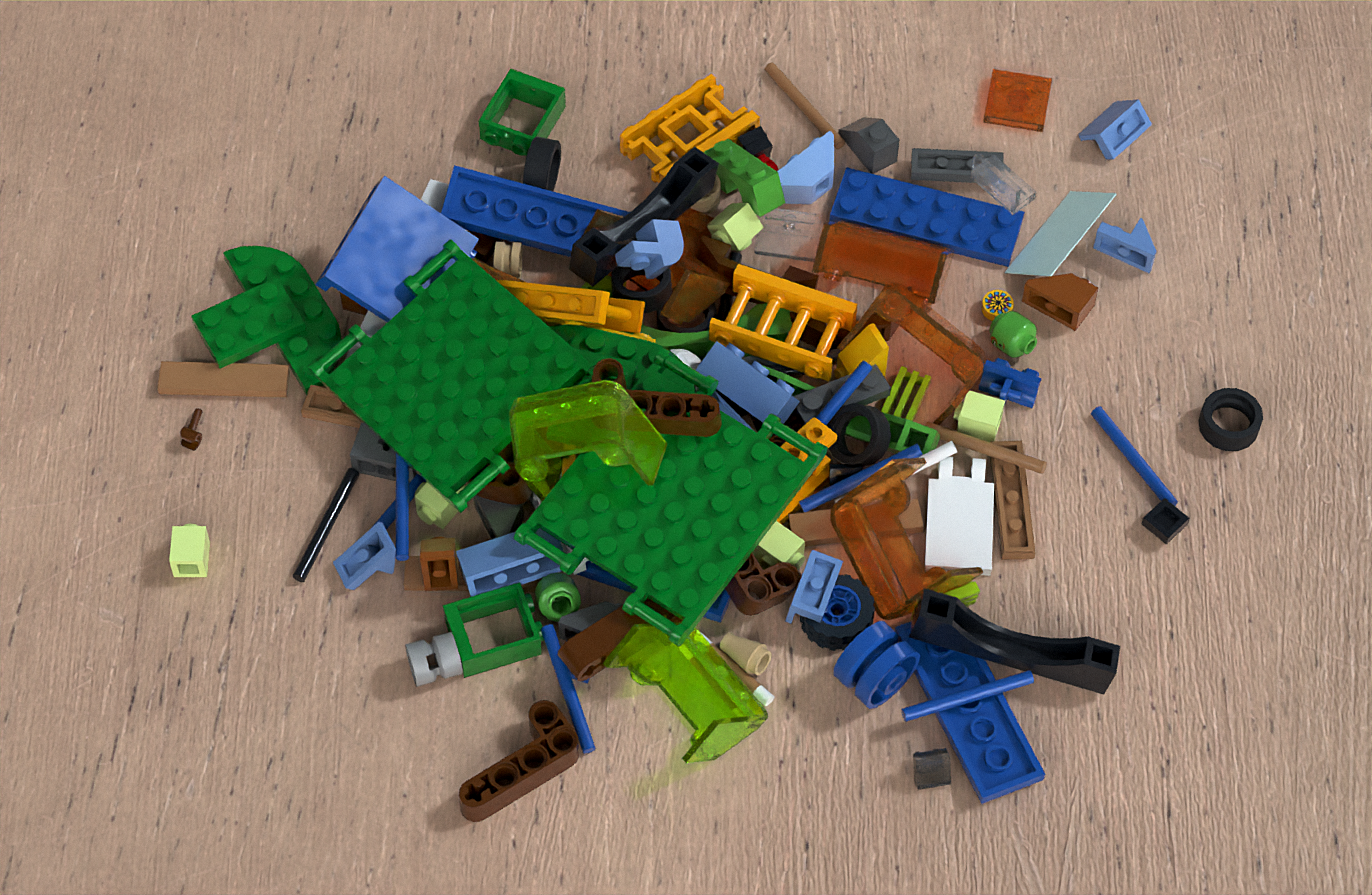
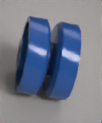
M879 621L867 627L846 647L835 664L833 675L848 689L856 687L855 696L869 709H872L889 700L908 681L919 663L920 654L906 641L898 642V634L884 621Z

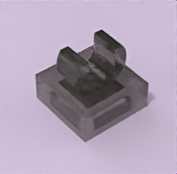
M936 748L932 751L913 753L914 783L917 790L951 785L950 755L947 748Z

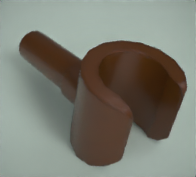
M199 408L195 409L188 427H183L180 431L181 445L193 451L199 447L202 440V433L196 431L203 412Z

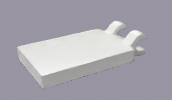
M947 457L941 460L938 465V479H929L924 571L991 575L994 483L984 482L986 459L973 458L970 477L952 476L953 457Z

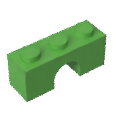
M731 140L720 141L714 147L703 152L719 163L717 175L721 182L720 189L728 194L738 188L742 202L749 203L754 213L759 217L785 204L778 172Z

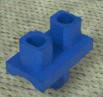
M996 358L993 362L987 360L983 368L978 390L1005 400V404L1009 400L1033 408L1041 383L1039 372L1029 368L1022 372L1010 368L1011 365L1008 361Z

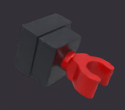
M761 126L737 137L736 144L775 171L779 170L775 162L769 158L773 145Z

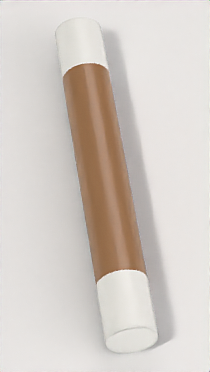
M699 632L693 638L692 643L764 706H768L773 701L774 695L751 675L747 674L705 635Z

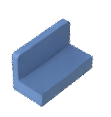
M1139 99L1116 101L1081 131L1078 136L1080 140H1095L1106 160L1115 159L1146 131L1152 123Z
M815 550L811 551L785 622L791 624L796 613L821 623L843 564L842 560Z

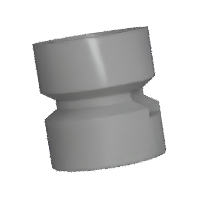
M452 632L434 636L431 643H427L423 639L405 644L407 658L416 687L435 682L436 677L439 675L447 679L463 674L458 648ZM433 654L436 665L428 666L426 656Z

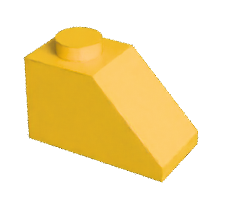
M874 323L868 325L838 354L837 368L834 370L836 380L852 374L863 360L871 366L876 364L885 378L889 346Z

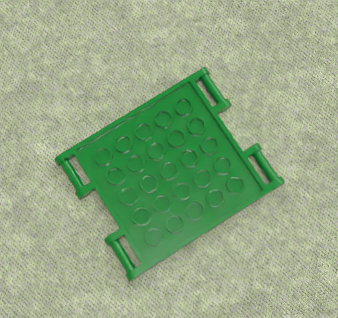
M449 239L443 245L444 249L414 276L409 275L402 281L408 290L416 296L408 305L371 338L357 324H354L348 329L349 334L318 361L313 360L307 367L323 385L459 513H462L468 507L467 503L499 473L503 475L510 469L506 461L498 455L499 452L543 412L559 424L566 417L565 413L591 390L595 365L584 358L464 253L453 240ZM453 258L456 261L427 288L424 289L421 286L450 259ZM359 343L361 345L332 373L328 374L326 372L355 344ZM586 375V377L582 381H580L570 392H568L558 403H554L581 377ZM487 463L490 464V465H489L488 467H486L476 478H474L465 488H463L458 494L456 493V492H457L464 484H466L476 473H478Z
M663 347L658 351L653 363L631 390L693 394L662 375L666 368L697 386L699 390L696 394L712 396L719 381L710 375L706 377L673 357V352ZM639 408L634 410L632 413L641 414L645 412L646 409ZM675 410L669 411L665 415L672 417L679 412ZM721 410V428L716 434L708 437L599 429L526 523L519 526L514 534V540L521 545L527 544L551 559L560 565L559 569L567 575H571L583 559L587 558L636 590L625 600L622 607L624 612L631 616L635 614L668 635L669 641L680 646L823 460L828 447L820 442L815 444L781 423V418L773 413L766 417L758 433ZM775 434L806 453L808 457L805 461H802L769 441V439ZM540 528L573 550L566 554L535 533ZM649 598L683 621L676 625L645 605L644 602Z

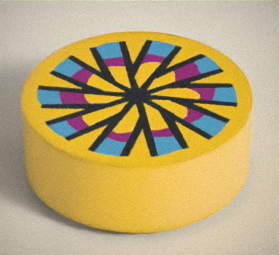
M992 290L983 297L982 313L987 319L993 321L999 314L1013 311L1014 301L1007 292Z

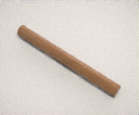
M774 62L769 63L765 67V71L823 135L828 131L834 134V147L837 150L842 148L845 140Z
M931 422L925 424V426L937 430L941 440L953 441L956 445L1043 474L1046 470L1047 462Z

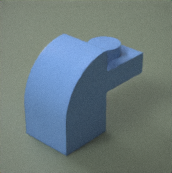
M652 219L635 233L637 241H631L615 254L617 266L631 267L633 270L644 269L646 279L658 277L675 264L683 254L684 242L679 221Z

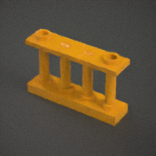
M738 264L733 273V291L738 294L725 321L711 318L709 340L715 343L718 341L725 347L730 342L742 352L803 372L811 378L829 381L833 359L827 357V354L839 329L852 331L856 323L858 304ZM750 298L768 303L754 332L737 326ZM779 308L798 313L784 342L767 336ZM810 318L828 323L815 352L797 347Z
M497 279L504 288L540 318L575 321L621 332H641L645 306L643 301L609 298L610 292L602 290Z

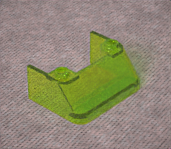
M601 380L520 397L513 401L509 411L515 469L541 501L545 499L559 480L563 463L560 457L595 451L600 459L609 466L631 464L647 485H653L667 442L626 390L614 381Z
M634 624L603 663L606 668L627 667L631 678L639 685H658L696 730L690 736L691 748L682 757L685 763L716 760L758 730L768 719V713L763 705L696 628H694L682 645L677 646L669 641L668 635L651 624Z

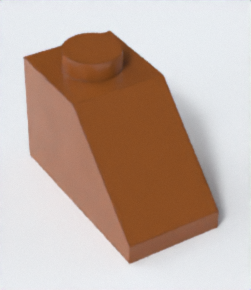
M1072 273L1028 279L1024 286L1022 302L1076 331L1095 306L1099 288L1094 286L1089 280L1080 278Z
M437 536L429 540H421L420 560L425 591L458 589L455 538Z

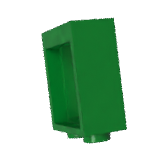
M510 68L479 119L480 139L489 145H497L508 149L519 156H527L532 140L535 137L548 138L566 108L565 88ZM513 98L547 110L532 136L498 124Z
M520 582L443 605L444 621L448 632H452L464 678L542 655L541 641H544L541 632L542 624L540 621L534 622L531 613L535 612V607L531 594H524ZM516 608L527 638L474 654L463 623Z

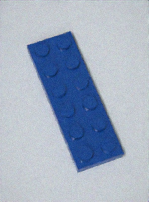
M455 165L441 214L465 230L511 242H520L522 245L571 257L573 243L593 227L611 225L630 213Z
M846 167L830 213L829 222L1009 267L1025 212Z
M912 621L895 627V632L898 634V642L906 641L920 654V660L914 673L928 701L996 680L984 659L909 638ZM1003 693L935 713L981 804L1044 780L1045 772Z

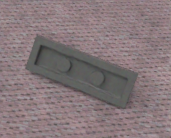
M912 148L911 180L1003 184L1004 152Z
M876 364L872 365L873 369L843 405L851 403L868 405L890 396L891 387ZM851 374L794 396L800 402L793 412L802 427L812 418H816Z

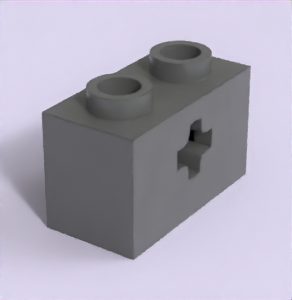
M361 422L350 452L352 468L361 474L396 481V452L365 423ZM410 466L409 483L417 474Z

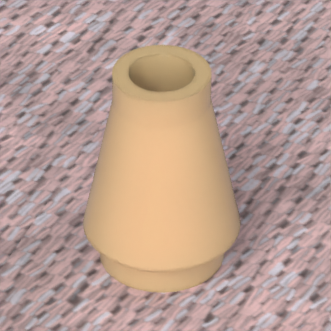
M730 632L723 637L720 643V649L732 658L747 674H762L771 661L772 654L767 650L765 644L736 636Z

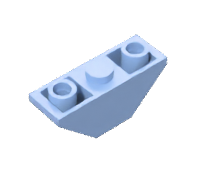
M828 131L821 138H815L807 149L799 155H793L787 164L777 171L785 204H812L833 187L834 134Z

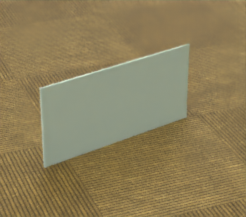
M1070 191L1005 273L1051 277L1117 194Z

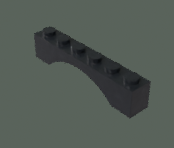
M692 148L674 163L658 186L633 211L611 225L593 227L573 243L569 270L592 287L618 267L615 254L631 241H637L635 233L652 219L676 220L714 188L719 163L698 148Z
M924 588L914 609L909 638L1021 671L1030 670L1032 674L1103 695L1117 673L1120 653L1119 645L1089 636L1048 638L1009 630L980 617L966 607L958 598Z

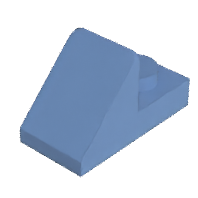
M1142 218L1139 219L1131 234L1105 222H1102L1097 230L1093 249L1147 273L1151 272L1156 249Z
M378 522L341 554L333 564L345 588L355 590L377 570L389 574L394 573L396 548L383 523Z

